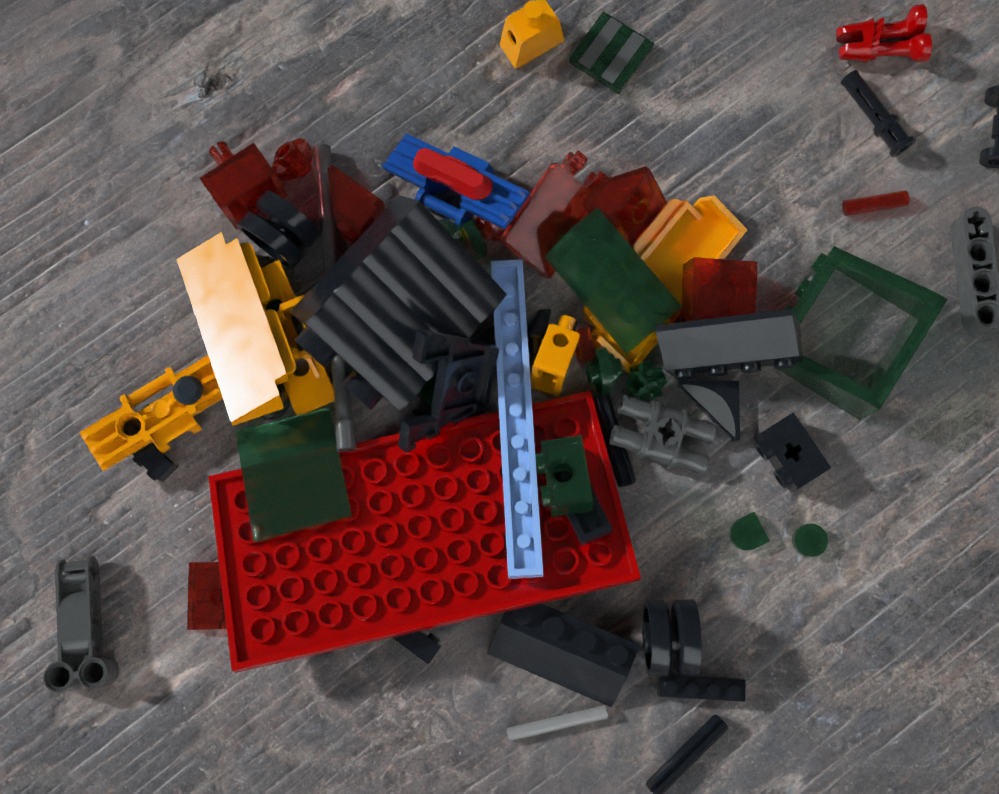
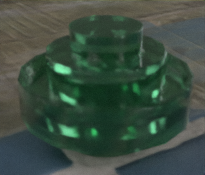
M604 346L591 349L590 360L585 361L588 383L590 386L595 385L599 395L610 394L614 390V385L618 383V378L623 376L621 361L619 358H615L612 353H608Z

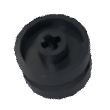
M265 189L255 202L256 209L262 216L254 212H247L237 224V227L268 255L277 261L280 260L284 266L294 269L303 258V253L297 244L303 247H311L321 233L292 204L274 192Z
M695 599L675 600L671 608V616L664 600H645L643 607L642 643L648 676H667L672 667V658L675 670L679 675H699L702 661L700 618Z

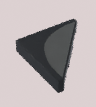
M679 380L677 382V387L682 389L696 403V406L716 423L733 442L740 441L739 381Z

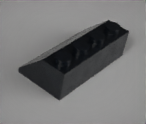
M793 309L655 325L665 371L675 376L677 380L693 379L695 374L708 372V376L712 377L724 376L728 374V370L741 369L742 373H755L761 371L762 366L772 365L778 370L791 369L795 367V363L803 362L800 323Z
M541 603L504 612L487 654L612 707L629 675L640 645Z

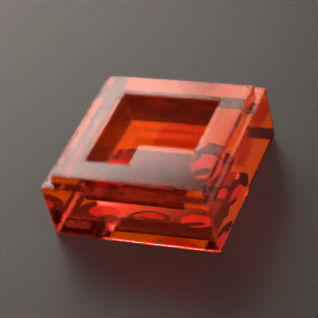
M587 326L576 330L580 334L575 350L579 367L590 365L596 358L590 328Z

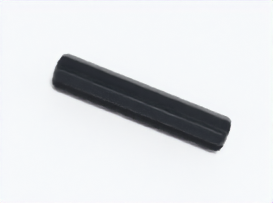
M608 393L598 394L593 397V401L618 486L627 487L633 485L636 482V478L627 450L609 444L614 426H619L610 395Z
M713 715L646 781L647 788L653 794H664L728 730V726L718 715Z

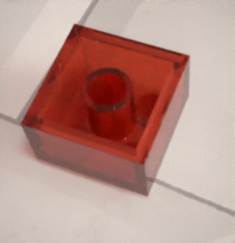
M694 257L684 263L681 322L756 313L758 262Z

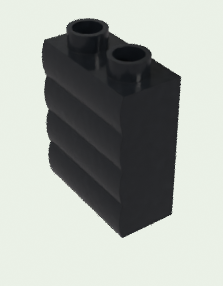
M398 196L290 311L306 326L294 341L324 368L336 355L344 361L353 371L341 384L370 410L384 398L401 411L416 397L426 382L438 371L439 360L420 364L412 358L416 331L423 329L469 338L480 323L498 307L507 294L419 200Z

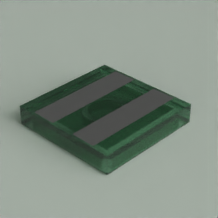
M603 11L569 57V63L620 95L653 49L654 42Z

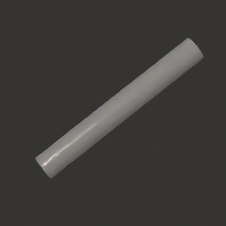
M602 705L506 729L510 742L608 719L606 706Z

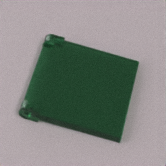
M330 408L255 427L249 426L235 431L254 542L269 540L275 536L352 517L340 454L337 451L336 435Z

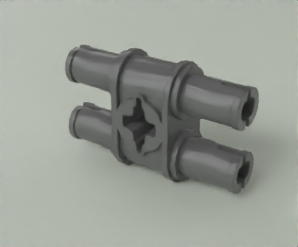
M627 395L622 396L617 413L643 421L645 425L644 432L641 434L616 425L611 432L609 444L636 452V456L639 459L643 460L646 458L664 464L669 469L678 466L699 474H703L706 471L709 456L683 448L681 443L685 435L710 444L716 435V425L690 417V413L687 410L679 411L661 405L660 401L657 400L648 403ZM663 428V429H664L663 434H661L660 432H658V430H660V429ZM663 435H665L666 437H668V439H666V440L663 441V440H662Z

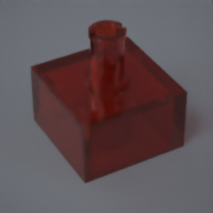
M225 141L216 143L222 151V155L219 154L214 145L209 149V155L218 166L199 179L236 230L238 229L237 224L247 212L260 214L256 209L255 202L265 189L274 192L282 198L288 196L276 173L254 142L233 155Z

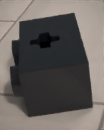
M794 412L754 437L757 442L755 444L757 452L765 461H770L776 470L773 473L777 482L784 489L788 488L790 492L801 488L831 469V466ZM792 449L794 451V455L791 458L786 459L784 454L788 450Z

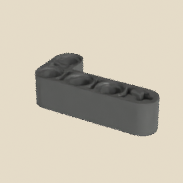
M972 207L965 211L951 225L961 320L964 329L972 335H999V271L992 219L987 210L982 207ZM970 251L978 255L979 261L973 259ZM974 281L982 286L983 292L976 289ZM978 312L984 314L987 324L979 319Z

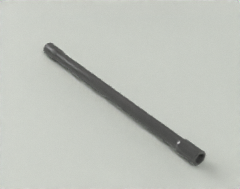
M318 144L312 147L317 183L325 275L339 260L332 186L331 147L326 144ZM336 355L331 360L336 413V446L338 452H350L357 450L355 422L352 417L350 391L341 384L349 376L348 365Z

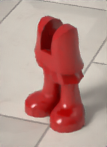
M924 4L914 5L909 10L905 20L899 22L884 23V17L877 21L871 18L867 21L851 23L837 28L836 41L839 43H849L839 48L840 60L867 63L869 60L873 61L879 56L908 57L920 63L929 61L932 53V39L929 33H924L928 18L926 6ZM890 38H907V39H909V40H905V41H896V42H879L880 39H890Z

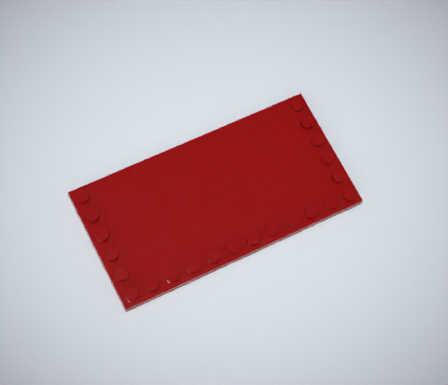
M591 391L532 404L543 577L508 579L499 411L466 418L456 425L450 422L441 427L439 435L429 440L427 437H424L414 443L416 448L409 452H404L398 446L399 433L356 443L357 450L350 452H338L336 447L208 476L231 670L238 673L640 581L641 576ZM566 441H569L613 528V533L582 547L538 459L539 453Z

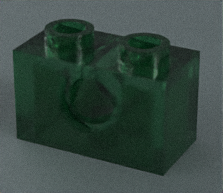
M582 435L540 441L542 453L535 454L538 474L545 473L547 483L546 486H540L543 507L550 506L552 517L593 511V498ZM561 471L569 472L573 476L567 482H559L554 478Z

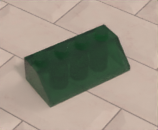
M598 207L573 226L545 255V259L626 355L656 331L655 325L665 324L682 308L681 304Z

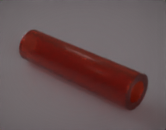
M905 190L844 200L842 210L845 216L904 207L909 205L910 198Z

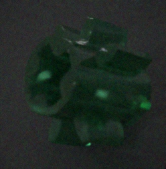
M650 360L630 367L631 373L628 375L627 380H625L630 396H640V400L645 402L662 397L663 393L661 390L667 383L665 374L662 371L663 368H652V361Z

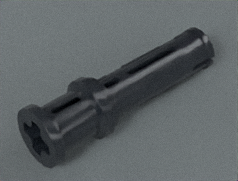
M857 70L850 72L841 80V85L846 88L859 108L875 126L873 128L874 135L881 137L891 150L889 154L892 158L900 155L916 142V138L909 136L899 123V116L888 112ZM866 99L870 102L874 109H872V107L869 105Z

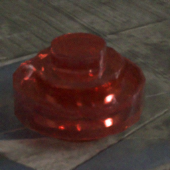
M303 138L285 142L274 155L272 163L273 173L283 181L305 177L312 168L313 147Z

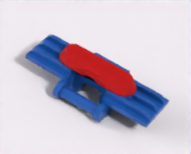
M407 133L382 165L384 170L420 187L415 200H419L424 206L454 220L455 224L461 228H464L473 216L476 215L506 230L530 195L529 191L495 176L494 168L489 162L455 146L447 153ZM447 189L457 192L461 195L462 199L460 203L461 209L434 197L437 192L443 194Z

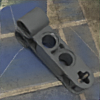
M89 556L87 560L66 562L64 559L58 560L55 567L58 661L51 663L46 668L43 675L44 685L48 690L56 693L73 691L81 686L91 689L109 686L118 678L119 666L115 659L103 656L100 575L97 559L94 556ZM82 571H85L84 573L71 574V573H74V572H82ZM97 664H100L104 671L100 681L94 677L93 673ZM64 668H66L70 674L69 681L66 685L63 684L60 678L61 672Z

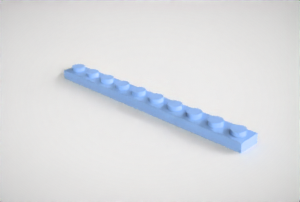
M523 259L491 261L492 279L507 294L494 310L495 346L499 348L496 365L508 579L543 577Z

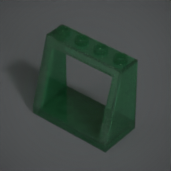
M834 246L826 255L822 252L819 254L810 268L815 271L810 280L803 279L794 293L799 298L793 306L787 304L784 310L793 309L799 323H801L836 269L910 315L866 386L804 355L803 362L795 363L794 368L780 371L854 418L861 420L881 409L948 299L928 288Z

